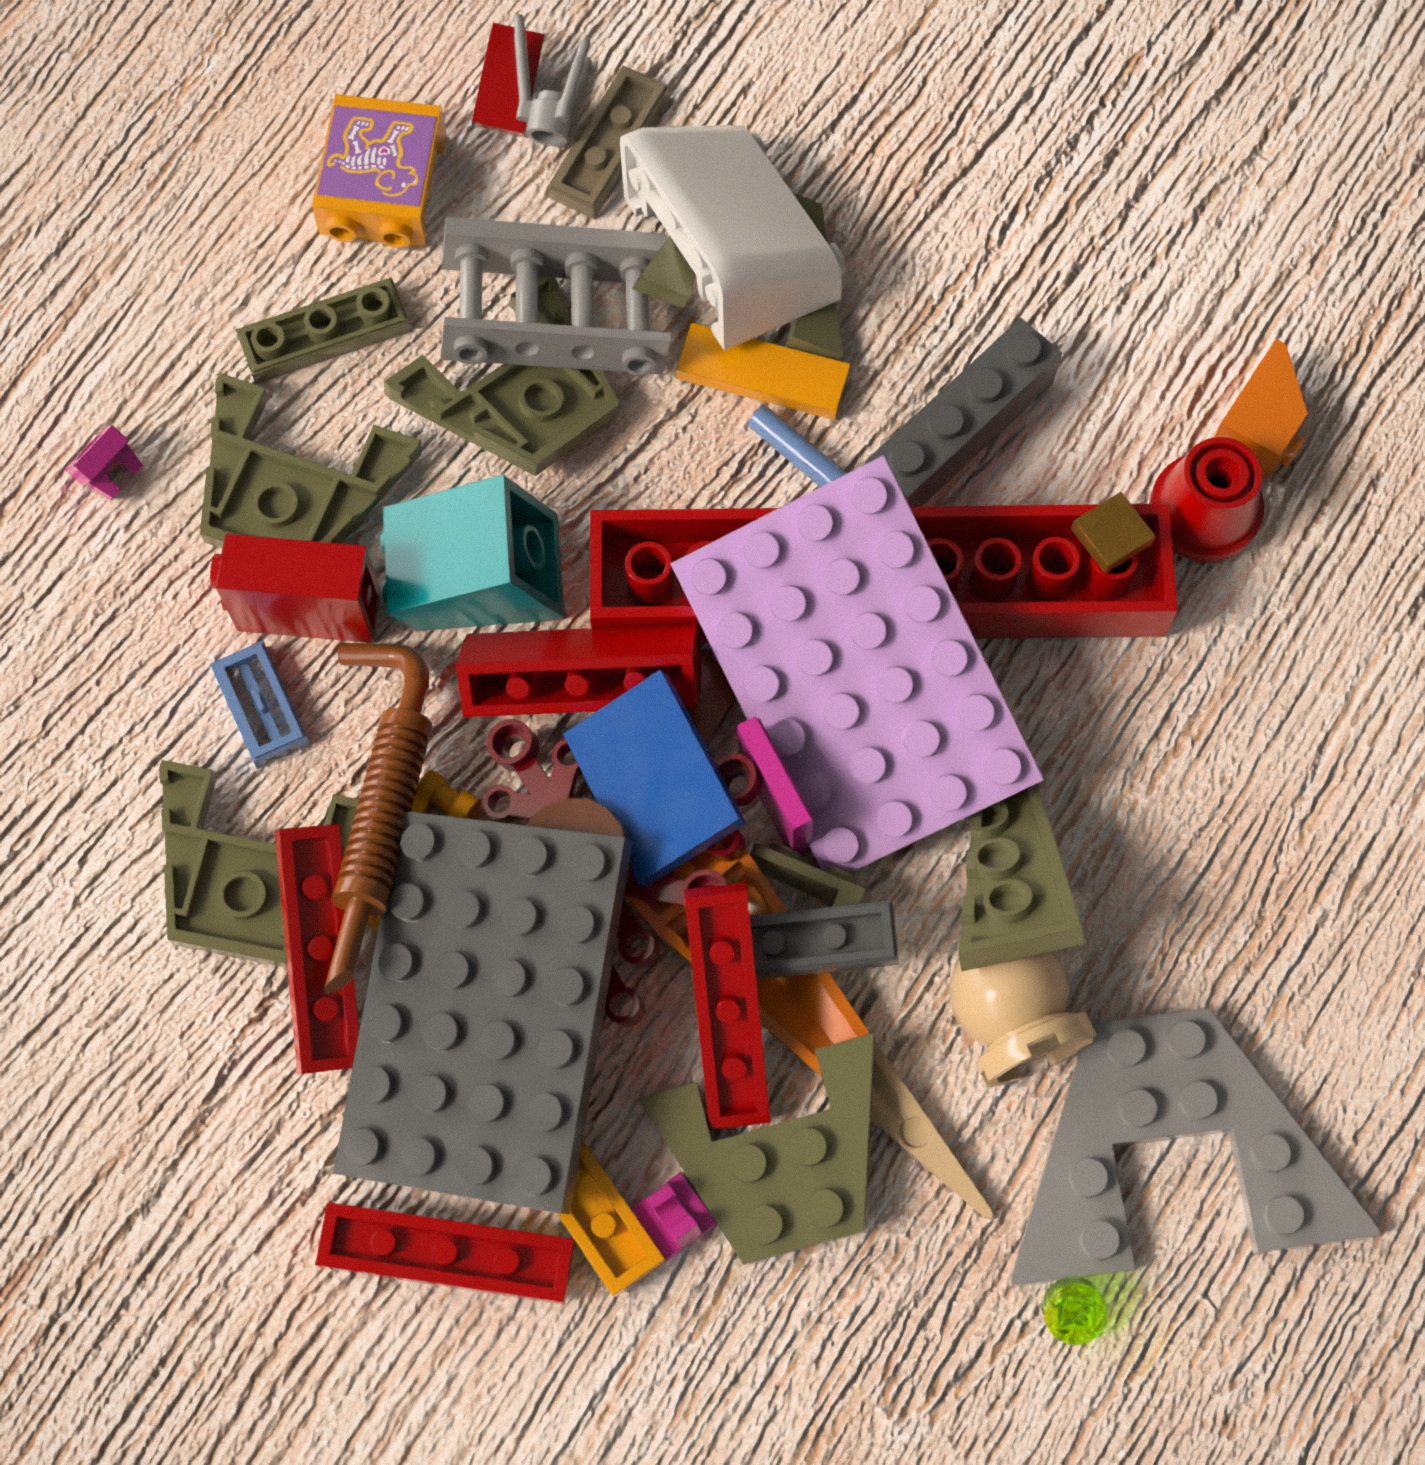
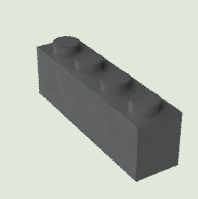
M1022 317L1019 318L866 460L865 464L884 455L909 506H923L1053 384L1062 352Z

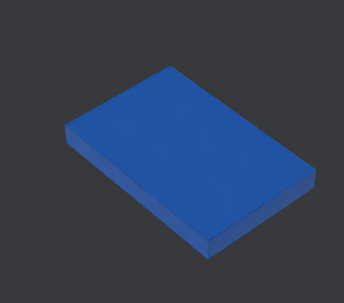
M662 670L655 672L563 733L597 803L615 813L627 828L630 839L633 841L630 857L633 860L632 873L640 885L648 887L747 823L669 675Z

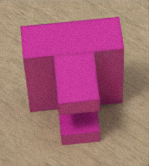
M111 425L103 429L64 470L80 485L85 484L107 499H112L118 494L120 489L109 478L111 466L120 465L127 473L134 475L143 467V464L127 444L129 440Z
M681 1172L630 1208L664 1257L665 1262L671 1260L717 1225Z

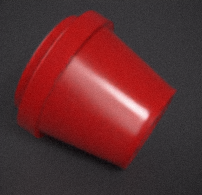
M1214 437L1198 443L1187 455L1174 460L1163 469L1155 481L1150 494L1149 504H1169L1173 552L1197 562H1219L1238 555L1250 545L1264 517V499L1260 489L1262 482L1260 462L1254 452L1242 442L1227 437ZM1209 481L1218 483L1225 488H1218L1212 485Z

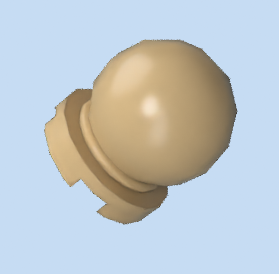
M1053 951L967 971L961 970L959 958L955 962L949 989L953 1015L971 1039L987 1047L986 1053L980 1056L975 1064L988 1088L1023 1079L1024 1075L1020 1069L1022 1065L1046 1056L1050 1065L1053 1066L1075 1055L1094 1042L1092 1037L1097 1035L1087 1013L1071 1014L1067 1011L1071 988L1066 969Z

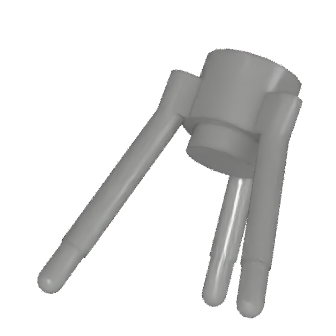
M516 14L514 16V39L519 91L516 119L527 122L525 134L529 139L548 146L565 145L568 142L572 116L592 63L591 59L587 57L591 41L587 37L581 39L563 93L543 90L539 92L537 99L531 101L525 21L522 14Z

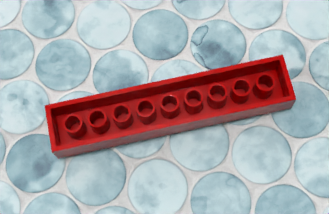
M1100 504L910 506L975 639L1165 637L1178 612L1169 504H1131L1156 537L1151 546L1106 574L1071 530L1074 520ZM778 508L590 510L591 628L697 623L699 642H709L670 563Z

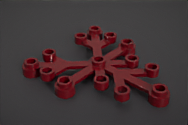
M506 719L496 724L488 735V752L503 768L517 772L530 795L516 793L507 785H495L485 793L482 802L483 809L495 822L512 823L517 818L530 820L544 806L565 798H572L577 777L583 775L577 761L569 766L563 764L565 755L571 751L566 739L560 740L552 750L551 758L554 768L551 779H549L536 758L539 752V741L536 734L524 722L517 719ZM519 741H524L525 747L518 755L510 757L511 747ZM731 753L720 757L715 762L728 788L734 778L738 776H746L748 778V783L742 791L731 792L738 807L749 804L757 797L761 789L762 779L759 771L749 758L742 754ZM504 796H510L509 807L503 812L496 813L495 805L497 801ZM737 829L732 832L734 834V841L728 849L717 850L715 843L706 850L716 859L730 862L742 854L745 847V839L743 834ZM701 869L690 874L686 880L662 877L648 887L637 883L632 873L625 887L624 896L685 907L684 889L729 885V882L717 871ZM623 899L617 934L620 941L619 952L632 966L646 968L657 960L660 953V945L658 940L648 930L640 927ZM638 939H647V951L640 957H632L631 947L633 943ZM612 963L605 1013L609 1019L619 1026L632 1027L642 1020L645 1014V1002L637 992L626 987ZM626 997H632L634 1002L632 1011L626 1016H617L616 1007L619 1001Z

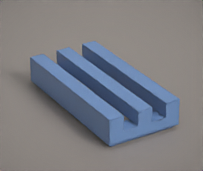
M263 640L210 663L257 769L267 765L266 760L277 756L280 759L289 755L288 750L299 746L300 749L311 745ZM256 658L259 659L292 731L281 737L248 664L249 661ZM233 668H238L270 739V742L260 746L227 674V671Z

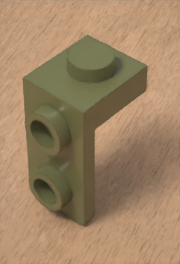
M771 843L768 848L760 844H754L750 856L764 876L829 902L833 906L863 903L866 888L856 885L858 880L852 874L832 866H825L823 871L801 862L803 858L798 852L781 844Z

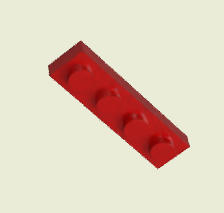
M339 824L278 829L275 831L297 1074L353 1068L359 1035L354 976L340 990L331 994L324 993L345 912L338 908L332 900L343 860Z
M746 883L684 889L709 1129L771 1123Z
M327 1202L315 1265L323 1269L565 1305L575 1240L572 1238Z

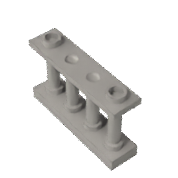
M446 217L442 246V269L460 271V318L444 317L440 360L459 361L464 364H478L482 362L627 372L631 375H662L671 342L670 332L649 331L648 295L635 291L632 287L667 240V234ZM482 272L516 275V322L482 319ZM538 276L571 279V326L538 323ZM593 280L626 283L627 329L594 327Z

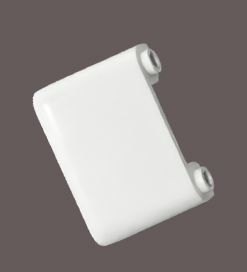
M742 125L642 127L620 137L624 199L636 217L645 214L648 218L656 214L697 276L699 297L703 302L709 300L711 305L717 308L718 321L711 324V331L724 351L841 300V275L846 273V265L841 251L834 243L828 244L767 158L763 141L755 131L750 133Z

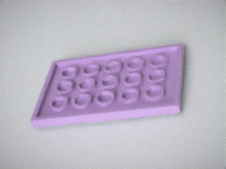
M884 455L670 563L747 720L755 716L757 719L760 718L813 815V839H811L809 846L822 871L825 866H832L851 873L1044 780L1028 744Z

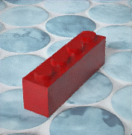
M697 623L466 634L455 664L463 717L597 712L659 670L669 675L685 707L691 708L697 707L702 679Z

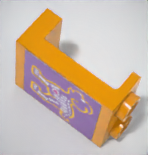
M335 94L312 202V209L320 234L342 242H351L355 239L378 241L394 248H405L409 245L425 246L427 239L425 214L437 154H444L447 138L441 106Z

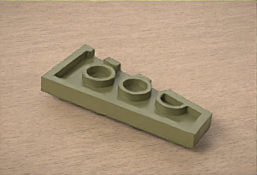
M1038 783L970 815V852H967L966 858L967 887L962 905L963 934L962 938L959 939L958 951L961 970L967 971L1085 944L1082 925Z

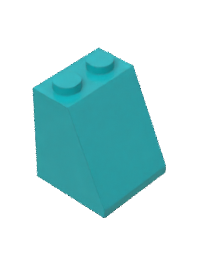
M504 474L383 507L384 530L380 535V543L385 555L386 582L383 585L382 595L387 608V614L416 631L545 622L565 618L558 514Z

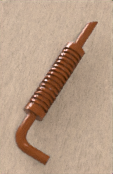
M341 643L338 650V660L341 665L392 667V669L400 670L404 675V688L399 707L389 708L381 714L377 734L374 739L375 743L372 747V754L370 755L366 775L363 780L364 784L361 788V795L355 810L353 826L350 829V837L347 840V848L344 852V858L332 897L333 903L345 912L324 988V993L326 994L340 990L353 978L368 918L383 915L387 910L390 891L392 890L396 874L395 869H397L399 863L397 856H400L401 848L397 844L401 843L402 837L399 831H404L405 824L400 818H405V811H412V805L415 800L414 796L420 780L419 776L422 772V765L428 748L427 745L433 729L432 722L421 714L427 689L429 688V669L424 658L411 647L399 644Z

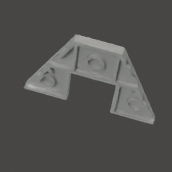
M1209 1008L1092 1023L1097 1035L1092 1037L1094 1042L1078 1053V1060L1073 1076L1070 1079L1057 1128L1046 1156L1036 1196L1026 1221L1027 1225L1012 1273L1008 1279L1009 1288L1129 1272L1135 1269L1113 1147L1228 1132L1253 1255L1371 1239L1380 1236V1230Z

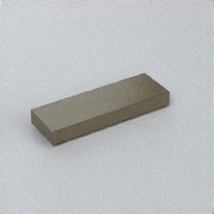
M622 65L548 184L547 197L595 219L622 175L620 137L639 128L651 127L670 97L669 86Z

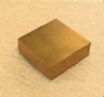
M1119 492L1074 520L1071 530L1105 574L1151 546L1156 537L1122 492Z

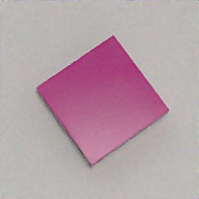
M755 716L737 725L739 754L749 758L759 771L762 785L758 797L783 844L803 856L811 852L809 844L811 839H813V815L762 721Z

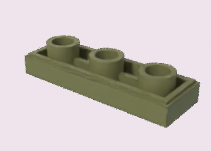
M390 277L235 330L254 382L258 384L411 332V327L393 279ZM328 325L326 328L317 329L320 326Z

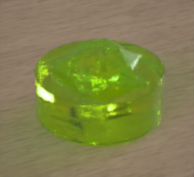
M1065 1277L1056 1281L1047 1289L1042 1300V1315L1050 1333L1063 1343L1082 1345L1091 1342L1101 1334L1106 1325L1108 1317L1106 1303L1099 1289L1092 1282L1084 1278Z

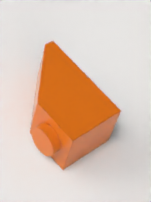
M1277 338L1275 339L1220 423L1215 437L1232 438L1248 446L1257 456L1262 469V477L1266 480L1270 478L1279 463L1289 468L1307 439L1298 434L1308 412L1286 343Z

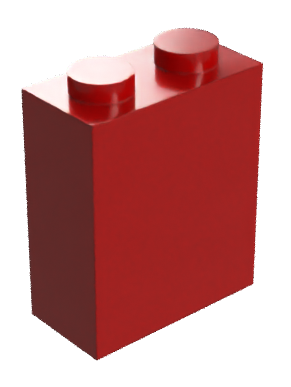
M225 534L222 554L215 553L211 561L210 584L213 589L217 590L221 598L222 609L228 612L237 631L373 643L381 590L366 546Z

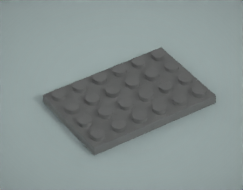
M405 811V818H400L405 824L404 831H399L402 837L401 843H397L401 848L400 856H397L399 863L397 869H395L396 874L392 890L390 891L387 910L380 918L333 1174L543 1211L570 1214L633 841L618 836Z

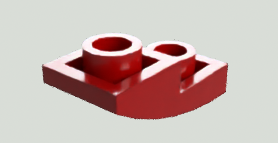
M493 22L471 125L524 137L527 122L516 119L519 91L514 39L515 30L512 26ZM525 30L532 99L545 34Z

